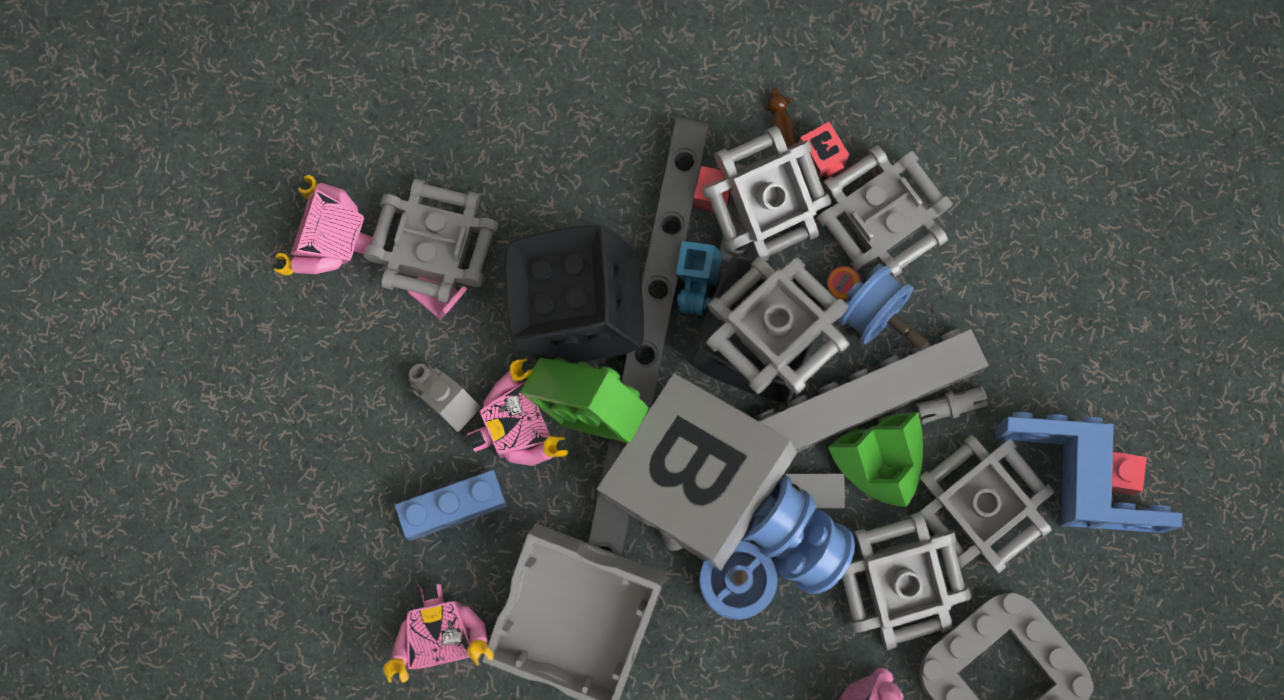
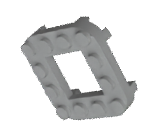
M1017 593L997 595L983 602L979 608L937 643L930 646L922 656L920 664V684L925 694L932 700H979L959 676L958 672L1007 631H1010L1052 682V686L1036 700H1089L1094 690V684L1085 663L1031 600Z

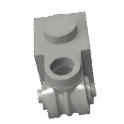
M424 363L416 364L411 368L408 381L413 389L412 392L417 397H420L441 419L457 432L481 408L460 385L444 372L441 373L438 368H433L430 365L426 366Z

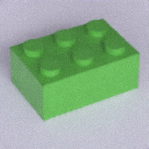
M540 357L520 393L563 428L629 444L649 410V407L639 399L640 393L632 387L619 381L620 375L614 370L605 366L596 369L584 362H578L577 365L571 364L560 357H556L555 360Z

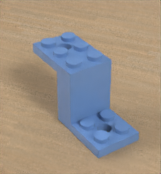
M1014 412L1012 417L1005 418L995 427V440L1007 441L1011 439L1016 442L1063 445L1060 526L1165 533L1182 527V513L1171 512L1170 506L1151 505L1149 509L1136 510V504L1114 503V506H1112L1113 424H1104L1102 418L1083 417L1081 422L1068 421V416L1053 414L1047 415L1046 419H1033L1032 413Z

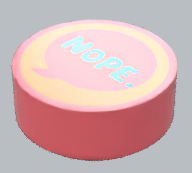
M841 266L830 273L827 285L834 297L847 300L849 299L847 294L857 282L861 281L863 283L860 273L856 272L853 267Z

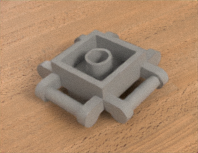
M773 126L765 130V134L729 151L723 149L715 153L716 163L722 170L724 178L711 182L701 189L705 198H709L725 238L722 242L726 251L734 250L750 242L751 253L756 260L760 257L766 262L769 260V256L804 239L810 241L819 236L813 216L817 214L816 211L830 205L832 202L829 194L824 193L809 153L812 151L809 140L798 142L787 149L781 131L777 126ZM770 146L773 149V156L736 170L735 162ZM727 190L731 193L745 231L738 234L722 196V192ZM800 222L799 228L764 243L763 239Z
M876 145L868 151L866 157L837 177H829L822 182L825 191L836 205L822 212L816 219L822 227L826 226L852 260L850 265L856 272L862 270L873 261H878L882 266H889L892 269L890 275L895 278L902 273L901 269L935 245L939 247L948 241L946 233L934 222V219L948 210L953 203L948 196L943 197L918 164L919 158L913 151L906 154L894 165H891L885 152ZM874 166L878 168L881 174L849 196H845L842 188ZM906 170L933 206L928 210H925L922 206V200L904 177H900V174ZM839 216L843 218L867 252L862 253L837 219ZM924 229L927 233L925 237L893 258L889 255L888 252L920 230Z
M417 178L412 183L408 201L401 200L399 197L391 194H384L380 203L382 210L371 244L366 246L363 255L365 259L387 266L382 278V288L393 290L396 287L437 297L439 302L448 304L457 283L480 287L484 277L481 272L491 238L496 235L499 226L498 222L493 219L475 218L480 202V194L475 192L464 194L427 185L425 180ZM422 197L465 207L464 214L421 205ZM394 214H402L394 240L393 251H385L383 248ZM472 233H479L469 268L463 270L462 266ZM418 276H420V277H423V278H426V279H429V280H432V281H435V282H438V283H441V284H437V283H433V282H429V281H425V280H420V279H416V278H418Z
M758 257L750 265L751 269L719 299L715 297L707 305L714 316L725 323L709 338L707 345L714 352L720 351L751 382L750 387L757 394L763 391L777 375L794 393L798 394L806 387L805 382L836 352L841 353L849 346L846 338L832 325L834 321L846 312L849 306L841 298L837 300L804 269L806 265L798 257L792 260L782 271L779 269L775 271L767 262ZM760 279L765 280V282L757 290H755L742 304H740L733 312L729 309ZM795 279L827 310L823 312L791 280ZM734 333L762 363L768 365L762 372L728 341ZM822 334L827 339V342L794 372L788 364Z
M971 434L963 440V446L931 472L925 471L920 475L919 480L935 499L919 512L923 514L926 525L935 535L948 531L935 514V512L943 507L973 543L967 550L958 541L954 543L960 569L981 553L993 570L999 574L1006 568L1005 564L1040 535L1044 537L1052 531L1036 508L1055 491L1049 484L1045 485L1014 449L1017 446L1011 439H1008L994 452L989 454ZM974 454L980 463L944 491L938 483ZM1003 457L1033 491L1034 495L1030 499L998 462ZM1027 517L1031 525L995 553L990 546Z
M921 512L910 515V519L866 531L864 528L854 531L855 542L861 557L852 559L849 568L842 577L853 618L850 620L852 632L859 633L879 627L880 637L886 651L897 648L898 643L940 631L944 634L950 632L953 629L949 614L951 605L971 599L969 587L964 585L954 546V543L957 542L954 531H943L929 537L927 525ZM908 533H915L917 541L911 543L904 542L880 549L873 554L871 544ZM939 548L942 551L951 586L949 592H947L936 552V549ZM865 571L875 609V614L866 616L855 573ZM936 614V618L893 630L894 626Z

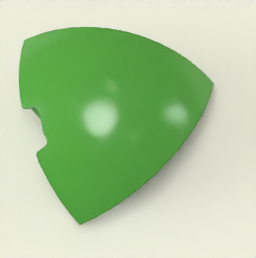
M918 412L901 413L879 418L877 426H872L867 430H859L856 427L839 437L828 447L841 472L857 488L881 502L907 507L916 491L923 461V435Z

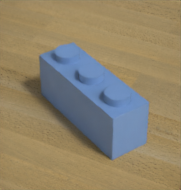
M494 470L395 504L405 538L409 541L507 507Z

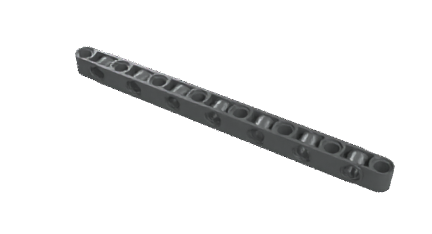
M679 116L676 117L642 281L644 310L643 344L641 348L627 353L621 382L640 393L639 399L649 407V410L654 401L678 282L676 270L681 242L686 241L694 194L709 129V122ZM679 160H688L692 163L693 167L690 170L681 171L675 164ZM668 222H673L680 227V231L674 235H669L662 230V226ZM654 286H662L666 289L667 295L662 299H654L649 295V290ZM648 350L654 355V360L650 364L642 365L636 361V354L639 351ZM610 439L601 482L627 443ZM600 492L588 544L598 548H607L614 554L622 556L630 515L608 502Z

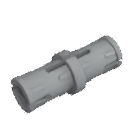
M979 386L955 394L952 391L947 392L944 397L916 403V408L919 410L920 422L923 425L950 416L952 419L958 418L960 413L988 407V401L986 400L987 396L983 386Z

